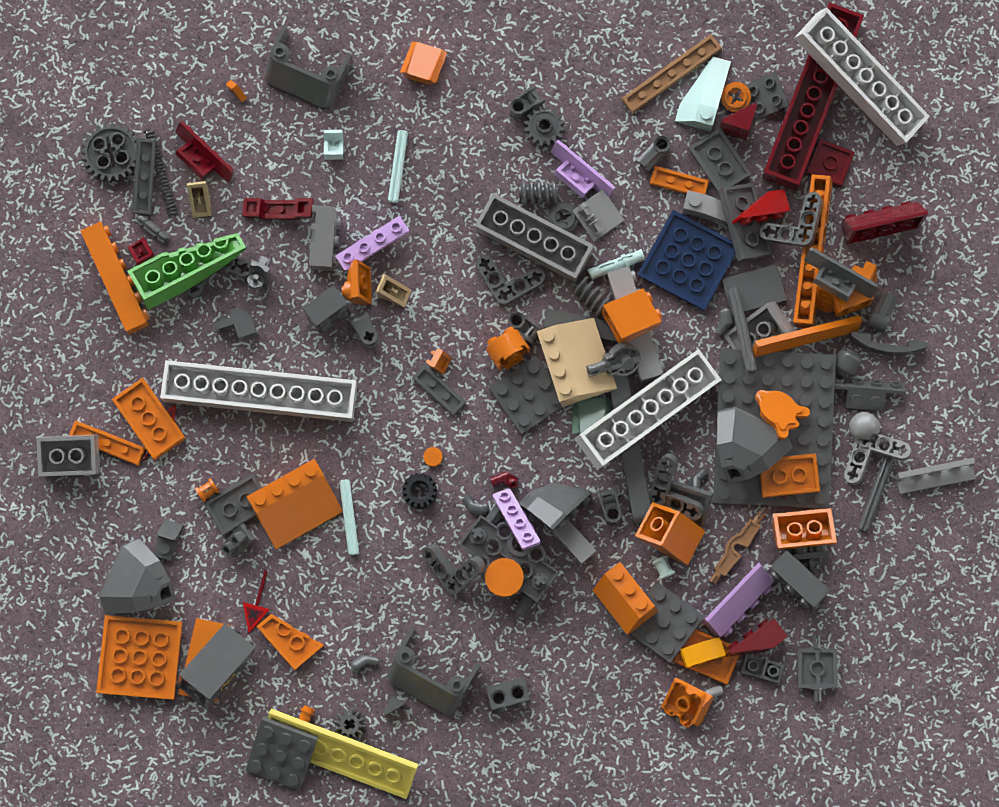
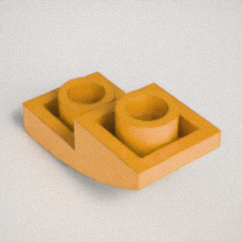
M720 637L680 650L686 668L726 656Z

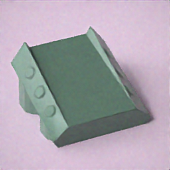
M589 398L574 403L572 407V434H581L611 412V399Z

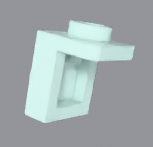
M324 130V160L343 159V131Z

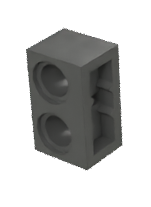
M524 677L486 687L492 711L496 710L497 713L508 711L507 707L513 705L516 708L527 706L526 702L530 701ZM516 688H520L524 692L523 697L520 699H516L512 695L513 690ZM497 693H501L505 697L504 702L501 704H496L493 700L494 695Z

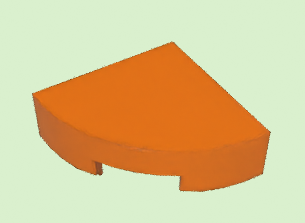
M230 80L226 83L228 89L231 92L233 91L238 100L244 102L247 99V96L235 82Z

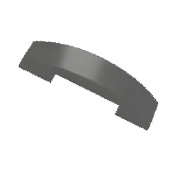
M858 332L850 334V340L858 346L877 354L889 356L915 354L925 350L929 343L909 339L907 346L870 342L871 334Z

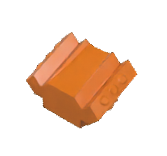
M866 261L863 269L856 265L851 269L877 284V266ZM816 286L817 308L826 313L834 311L837 318L869 307L872 304L871 302L874 301L873 296L869 298L853 290L846 302L820 286Z

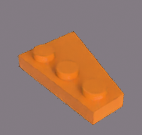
M270 614L256 626L294 671L324 647V644L321 642H317L309 637V635L293 628L292 625L273 614Z

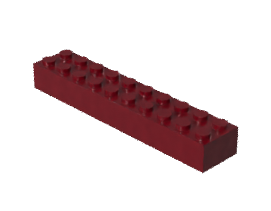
M829 2L827 8L856 38L864 15ZM808 55L761 177L795 191L799 187L838 85L810 55Z

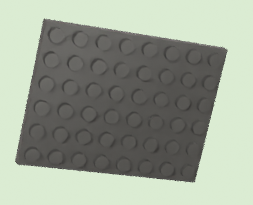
M720 349L719 377L721 381L718 382L717 413L720 410L737 407L762 419L759 414L761 412L760 407H758V402L755 399L756 393L760 390L783 392L791 397L797 405L807 407L810 410V415L805 419L796 418L799 422L798 428L789 430L788 438L792 449L784 456L816 453L820 492L786 495V500L779 496L762 498L759 474L748 480L729 484L721 466L717 447L716 421L713 503L828 509L830 502L836 355L774 352L754 357L757 367L756 373L747 374L741 350Z

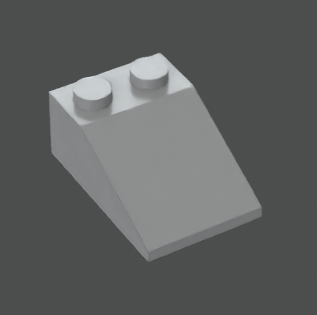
M775 301L765 304L746 318L752 350L756 340L795 331ZM735 326L724 334V337L733 350H741Z

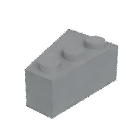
M312 205L314 216L313 223H311L312 238L310 241L309 267L311 270L333 271V266H337L338 261L335 247H339V236H336L337 229H340L341 218H338L335 207Z

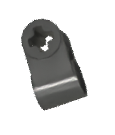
M535 86L529 87L511 101L509 112L513 119H522L531 113L533 109L536 110L545 103V99L541 98L535 91ZM515 106H520L523 108V110L517 112L513 108Z
M365 310L349 318L363 346L367 349L375 348L378 345L379 339L367 311ZM370 335V337H371L373 340H372V341H369V340L367 339V336Z
M512 312L508 317V327L518 330L526 343L532 346L534 344L533 341L538 336L537 331L542 330V328L520 312ZM517 317L522 323L515 326L511 323V319Z
M615 486L607 491H596L605 522L611 526L617 525L621 521L622 512ZM614 511L618 514V518L612 520L608 518V513Z

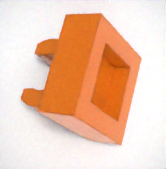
M437 348L436 351H431L433 358L431 361L426 360V363L435 371L444 375L452 357Z

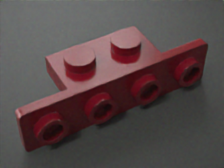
M180 121L176 134L186 144L179 148L175 155L201 180L215 170L226 182H229L234 174L231 165L226 163L216 151L212 150L189 125Z

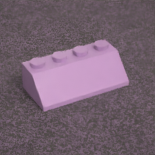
M758 563L702 623L717 637L721 638L723 635L726 638L733 631L731 626L735 622L740 623L747 616L744 612L749 607L753 609L760 602L758 600L759 596L762 593L766 596L773 588L771 584L774 580L763 566Z

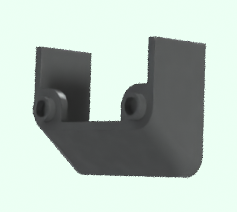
M283 24L270 52L265 72L266 83L319 108H331L353 65L352 54H347L340 69L328 66L322 71L320 76L287 62L290 52L285 43L289 37L287 26Z
M411 627L388 671V681L393 686L441 713L451 715L458 709L478 673L480 665L476 663L467 680L460 676H454L448 681L446 686L412 668L416 657L414 651L408 648V645L416 630Z

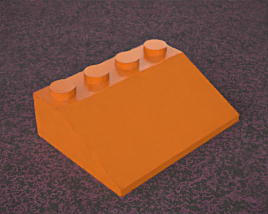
M315 459L247 496L249 505L275 550L343 512Z

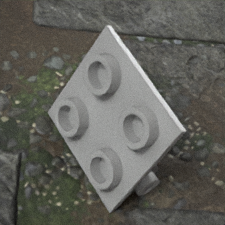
M603 189L572 210L593 241L624 221V218Z

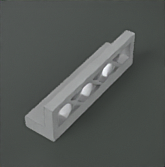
M974 458L899 472L895 475L899 495L975 480L973 470L975 460Z

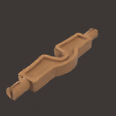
M759 510L754 519H749L741 532L734 535L727 542L724 555L715 566V573L709 580L712 584L716 585L721 576L725 577L741 558V555L734 549V545L738 544L745 549L749 547L755 534L761 527L759 525L766 516L764 513L761 515L762 511Z

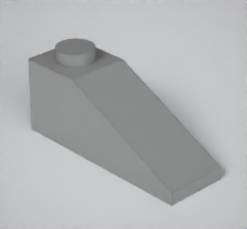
M687 191L682 214L727 224L721 200L705 194Z

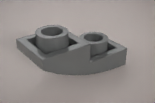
M745 654L739 673L779 684L784 665Z

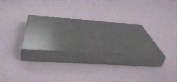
M754 183L720 188L718 191L738 262L772 256L773 251L770 242L765 241L760 236V228L765 222L757 223V221H752L747 225L732 223L737 216L758 199Z

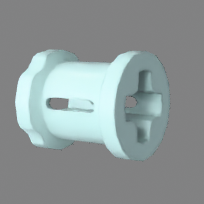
M668 555L652 562L659 572L660 580L675 574V570H672L668 562Z

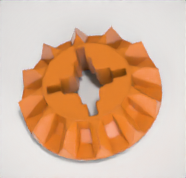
M741 82L729 83L724 87L721 95L723 106L732 112H737L747 107L751 100L749 88ZM740 91L739 96L743 101L736 100L733 103V97L729 93L737 94Z

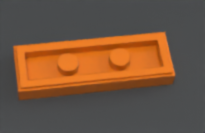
M654 166L650 181L652 186L687 195V191L706 195L709 180Z

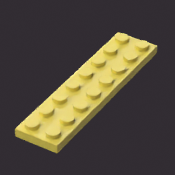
M274 709L270 710L269 719L318 737L310 763L407 799L418 767L417 763Z

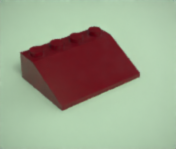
M906 201L897 207L892 205L885 206L880 211H874V209L867 210L858 216L856 214H849L841 222L846 245L918 229L928 216V210L917 202L911 203V201Z

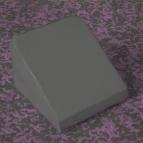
M393 696L385 707L383 714L387 716L405 706L406 703Z

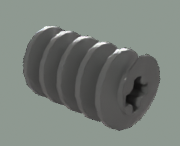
M524 180L521 181L519 204L522 199L525 204H528L529 199H531L532 204L535 205L538 199L540 205H542L545 199L548 205L551 204L552 200L557 205L558 187H556L554 181H552L550 186H548L547 181H544L543 186H541L540 181H537L535 186H533L532 180L529 181L527 186Z
M587 276L576 287L574 296L581 295L579 301L583 302L586 300L585 307L591 306L590 311L592 313L597 311L596 317L599 318L603 316V305L609 303L611 297L609 296L604 299L605 291L598 293L600 287L593 288L594 281L587 283L589 278Z

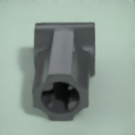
M663 135L656 137L652 145L636 160L647 172L663 156L669 153L670 140L668 137ZM663 142L667 147L661 150L657 147L658 143Z
M883 292L876 309L873 310L866 325L884 333L898 298L890 293Z

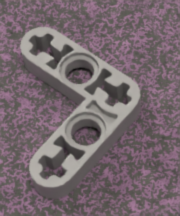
M873 434L870 437L871 441L876 442L875 448H873V443L867 442L864 444L863 440L857 439L844 473L846 481L851 485L861 483L872 452L900 461L908 460L912 456V449L909 444L884 435ZM883 441H888L890 443L889 449L881 450L880 444ZM894 444H896L895 447L900 450H902L905 447L907 453H903V455L901 456L899 451L894 450ZM859 453L865 454V460L861 463L855 461V457ZM854 464L857 467H861V469L857 468L856 474L858 475V477H854L853 480H851L849 474H853L855 471V467L852 465Z

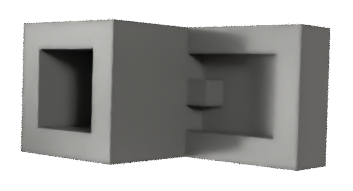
M230 309V318L224 316L213 323L217 333L235 328L240 342L258 336L251 316L240 309Z

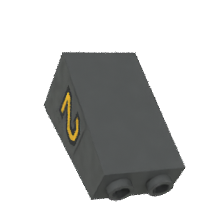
M225 623L179 674L177 686L208 710L254 654L255 647L253 642L246 637L240 636L235 627L232 625L228 626Z

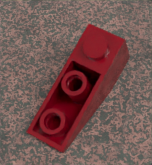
M774 618L769 622L765 619L757 625L758 630L755 632L750 630L742 636L743 641L740 643L735 641L729 645L726 657L768 652L788 636Z

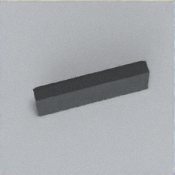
M425 364L412 377L421 388L453 417L467 403Z

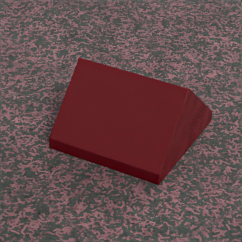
M756 103L723 118L720 128L724 134L746 141L757 108Z

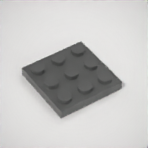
M534 356L489 387V390L521 435L562 408L552 377L537 356Z
M657 582L648 594V598L655 605L658 612L631 632L630 635L671 664L705 616Z
M263 716L245 770L300 791L318 737Z

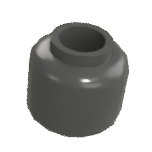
M849 348L841 349L836 356V373L843 377H846L847 374L850 376L855 375L862 362L859 358L860 354Z

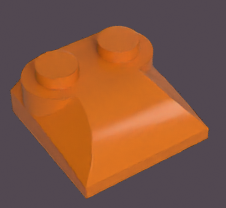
M357 259L351 263L347 281L342 286L343 297L355 305H372L371 268Z

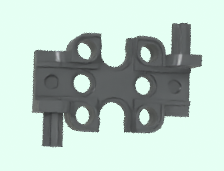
M495 504L486 518L482 515L479 516L459 543V546L473 557L479 556L487 561V566L480 574L481 577H485L488 566L500 558L512 559L520 567L527 565L530 568V573L524 576L522 588L518 593L509 596L517 597L521 593L524 595L513 610L516 614L523 617L533 603L538 605L559 572L544 562L546 552L541 545L531 547L522 552H518L513 548L512 540L515 536L507 522H501L495 526L502 516L501 511ZM502 528L510 530L508 537H502L499 534ZM491 542H495L499 546L498 551L495 553L488 551V545ZM533 551H539L542 557L539 560H533L530 555Z

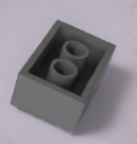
M787 550L767 571L774 580V583L777 584L779 582L784 587L783 591L790 597L794 596L798 600L797 604L805 611L806 609L811 611L830 591Z

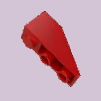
M785 190L765 193L737 216L732 223L747 225L752 221L761 223L769 218H773V220L784 218V215L790 211Z

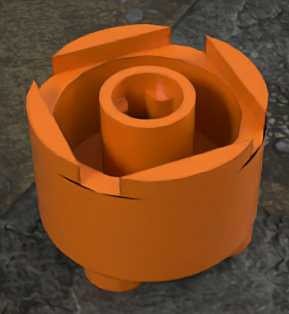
M513 327L507 328L499 337L494 336L487 341L488 347L486 352L499 371H502V367L507 370L524 359L523 355L525 353L528 355L531 351L520 332Z

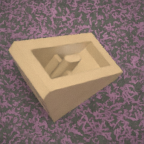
M206 181L187 183L193 218L212 216L209 187Z
M383 274L376 294L381 299L405 307L412 290Z

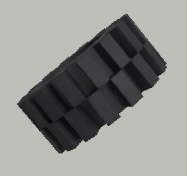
M415 473V475H410L405 480L402 493L408 505L421 509L433 504L437 495V486L429 475ZM415 485H425L427 487L426 496L416 498L412 493Z

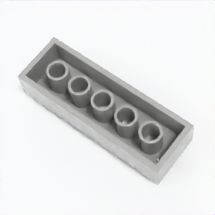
M494 193L491 195L475 224V231L575 283L594 250V245Z

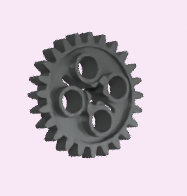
M111 122L110 127L103 123L102 129L97 125L96 132L90 130L91 137L85 136L88 142H82V146L86 148L80 150L81 154L85 155L81 157V160L86 162L84 164L85 169L89 168L88 173L90 175L94 173L95 179L101 176L102 182L106 178H108L110 183H112L113 178L120 182L121 176L126 180V174L133 175L131 169L135 168L136 140L138 137H133L135 135L133 130L128 132V126L122 129L121 123L117 127H115L113 122ZM107 137H110V144L112 149L114 150L113 157L116 163V168H113L112 158L109 155L110 149L107 143ZM118 138H122V139H123V141H122L121 144H119V145H115V144H114V142H115L116 139H118ZM98 143H105L102 149H96ZM121 156H127L125 162L120 163L118 160ZM104 160L109 161V163H108L107 166H105V167H101V166H100V163H101L102 161H104Z

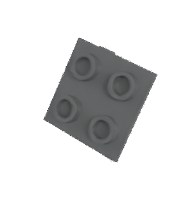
M776 71L746 85L751 93L749 105L754 103L757 105L754 115L755 121L778 110L780 112L785 111L786 107L789 106Z

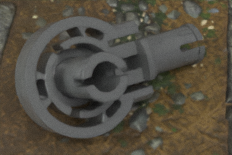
M622 342L612 347L609 353L604 354L601 361L587 365V373L589 377L604 372L609 376L614 374L627 376L638 368L641 355L632 344Z

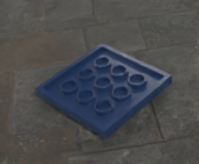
M672 210L637 277L705 311L736 254L733 242L727 237Z

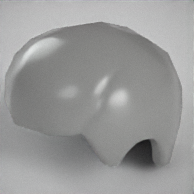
M860 412L851 419L849 431L858 440H869L871 435L879 433L881 425L874 415L868 412Z

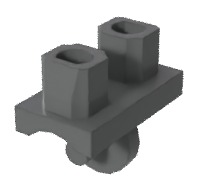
M260 256L257 262L252 260L247 284L250 288H267L269 284L270 259Z
M243 523L224 542L221 549L226 556L233 554L236 558L253 542L255 537L252 531L247 530Z
M825 545L813 546V551H806V547L794 548V553H791L797 560L808 559V561H801V564L804 567H809L810 572H814V566L821 565V560H813V558L829 557V552L825 549Z

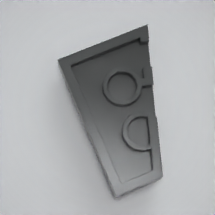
M659 476V481L662 484H668L667 478ZM673 480L670 491L694 499L703 505L704 513L698 520L693 521L704 529L713 493ZM660 489L659 492L656 494L658 500L661 499V498H660V494H661V492H662L661 489ZM676 499L672 500V505L674 507H681L680 501ZM693 507V513L696 514V508Z

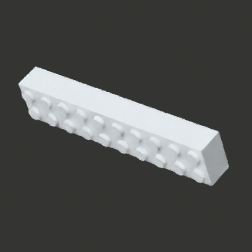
M165 360L160 398L163 402L353 422L358 384L356 380Z

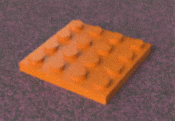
M105 615L96 693L175 700L183 622Z

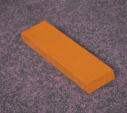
M75 420L69 435L99 434V451L134 465H140L146 451L145 447Z

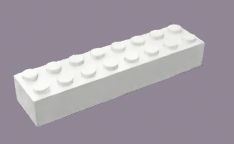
M828 8L817 12L794 37L896 146L907 143L930 117Z
M698 349L579 434L574 440L596 470H599L720 382L721 378Z

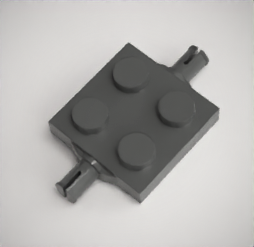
M812 635L813 647L797 649L798 688L814 690V702H822V690L838 688L837 649L821 647V635H817V641L816 635Z

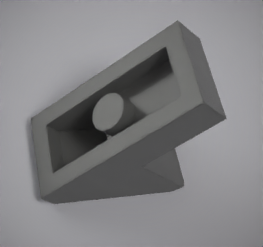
M167 519L164 520L157 532L158 539L153 551L156 557L172 561L184 526L183 524Z

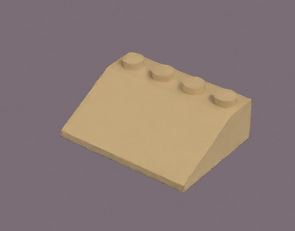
M594 318L558 324L537 331L562 407L617 389L613 375L609 376L604 372L589 377L586 366L601 361L603 355L606 354Z

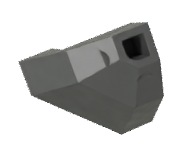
M737 407L720 410L717 413V447L721 466L729 484L748 480L768 470L792 449L788 436L785 440H780L771 425Z
M552 483L532 490L519 502V505L535 522L540 520L549 530L554 532L556 529L558 531L561 530L568 518L573 519L581 506L585 508L590 503L592 492L587 489Z
M137 538L121 546L99 598L104 614L134 613L155 608L176 599L171 580L160 560L140 538Z

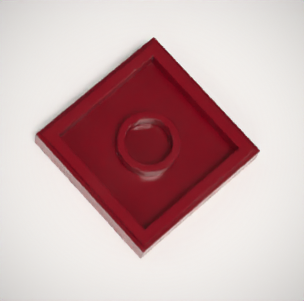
M819 139L806 174L810 176H831L832 184L842 187L855 152Z

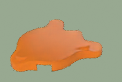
M760 390L755 395L758 407H760L761 412L759 414L761 418L775 429L780 440L787 438L789 430L798 428L799 422L796 418L805 419L810 415V410L807 407L797 405L791 397L783 392Z

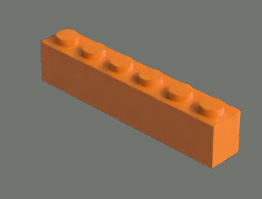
M100 221L80 230L127 334L130 335L149 326L147 320L150 317L146 309L142 310L140 306L142 299L139 293H134L132 287L134 284L130 276H127L124 271L127 267L123 258L119 260L117 253L120 251L116 243H112L109 238L112 234L108 225L104 226Z

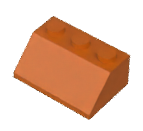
M831 508L773 514L772 529L778 550L837 544Z
M621 562L607 571L593 589V592L627 635L658 612L655 605Z

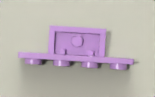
M561 141L555 142L551 153L563 163L554 172L557 178L581 198L592 188L597 192L603 189L608 197L611 196L615 187Z
M398 216L337 254L336 258L343 269L348 271L353 260L364 261L409 233V229L401 217Z
M511 489L493 494L495 503L522 550L539 545L540 540L535 533L534 526L528 521L526 512L520 507Z

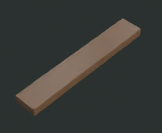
M710 34L622 97V102L632 114L719 53L722 47Z

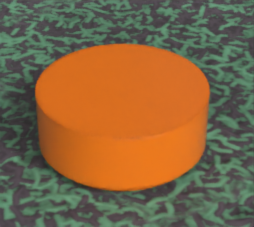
M436 447L428 448L423 455L424 462L430 467L440 465L443 460L442 452Z

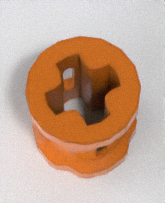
M211 478L201 487L194 488L203 503L213 494L220 493Z

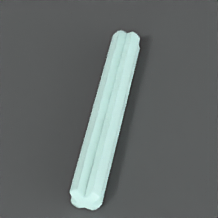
M399 130L397 133L388 196L390 203H398L408 137V132L405 130Z
M345 479L341 480L339 484L348 554L357 555L359 554L351 486L350 481Z

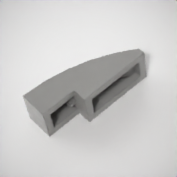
M567 519L565 521L566 524L561 530L558 531L556 529L552 533L582 565L596 553V550Z

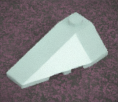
M712 57L680 103L675 122L712 131L731 61Z

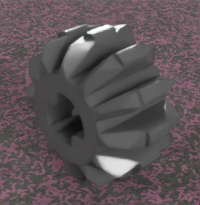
M351 708L350 714H348L346 709H343L345 716L342 717L339 713L336 715L341 721H334L335 725H340L334 731H342L340 735L345 736L347 734L346 737L348 738L352 735L353 739L357 741L356 733L360 736L364 735L360 728L367 729L366 725L360 724L365 722L366 718L358 719L362 714L361 711H358L354 716V708ZM352 720H354V721H355V723H353V724L355 725L354 729L349 728V729L347 730V729L345 728V727L347 726V725L345 724L346 721H350V722H351Z

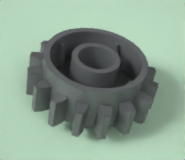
M539 106L538 112L533 109V115H527L529 121H524V126L527 127L524 129V133L528 134V140H533V145L538 143L540 148L543 145H547L550 148V144H555L557 138L562 139L561 133H565V128L562 126L565 125V121L561 120L562 114L556 115V109L549 111V106H547L546 110H543ZM542 124H547L549 126V129L543 130L540 128V126Z

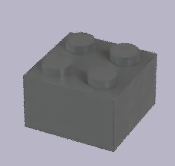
M334 285L303 307L306 317L319 333L329 331L333 327L332 324L334 322L344 320L350 311L348 303Z

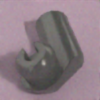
M723 308L720 311L721 324L715 330L720 336H723L733 323L732 312L728 308Z
M701 469L689 479V485L700 489V482L708 474L704 469Z
M470 495L462 499L472 515L484 516L490 511L488 504L475 503Z
M361 655L352 661L351 671L358 674L366 665L377 667L379 658Z

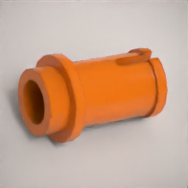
M304 705L303 708H300L301 713L298 719L309 723L312 715H315V709Z

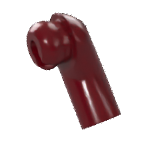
M503 472L490 478L493 487L503 483L514 489L519 484L518 478L508 472Z

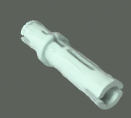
M640 249L631 254H623L621 257L599 266L589 268L588 272L591 280L607 275L608 272L628 266L630 268L633 264L645 261V257Z

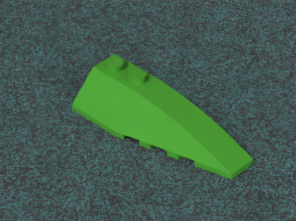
M238 233L216 238L213 242L198 243L191 248L186 249L183 247L179 248L176 252L161 253L128 270V274L146 308L150 310L205 280L247 248Z

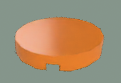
M497 559L486 570V585L496 596H512L522 588L524 582L523 570L512 559Z

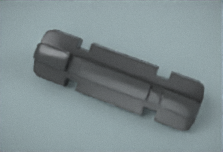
M143 214L136 219V224L140 227L143 226V229L154 238L157 237L161 244L168 240L169 235L164 231L161 232L162 229L151 220L148 221V218Z

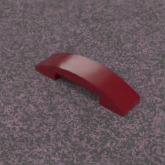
M244 198L242 217L266 220L312 218L314 199L263 200L262 198Z

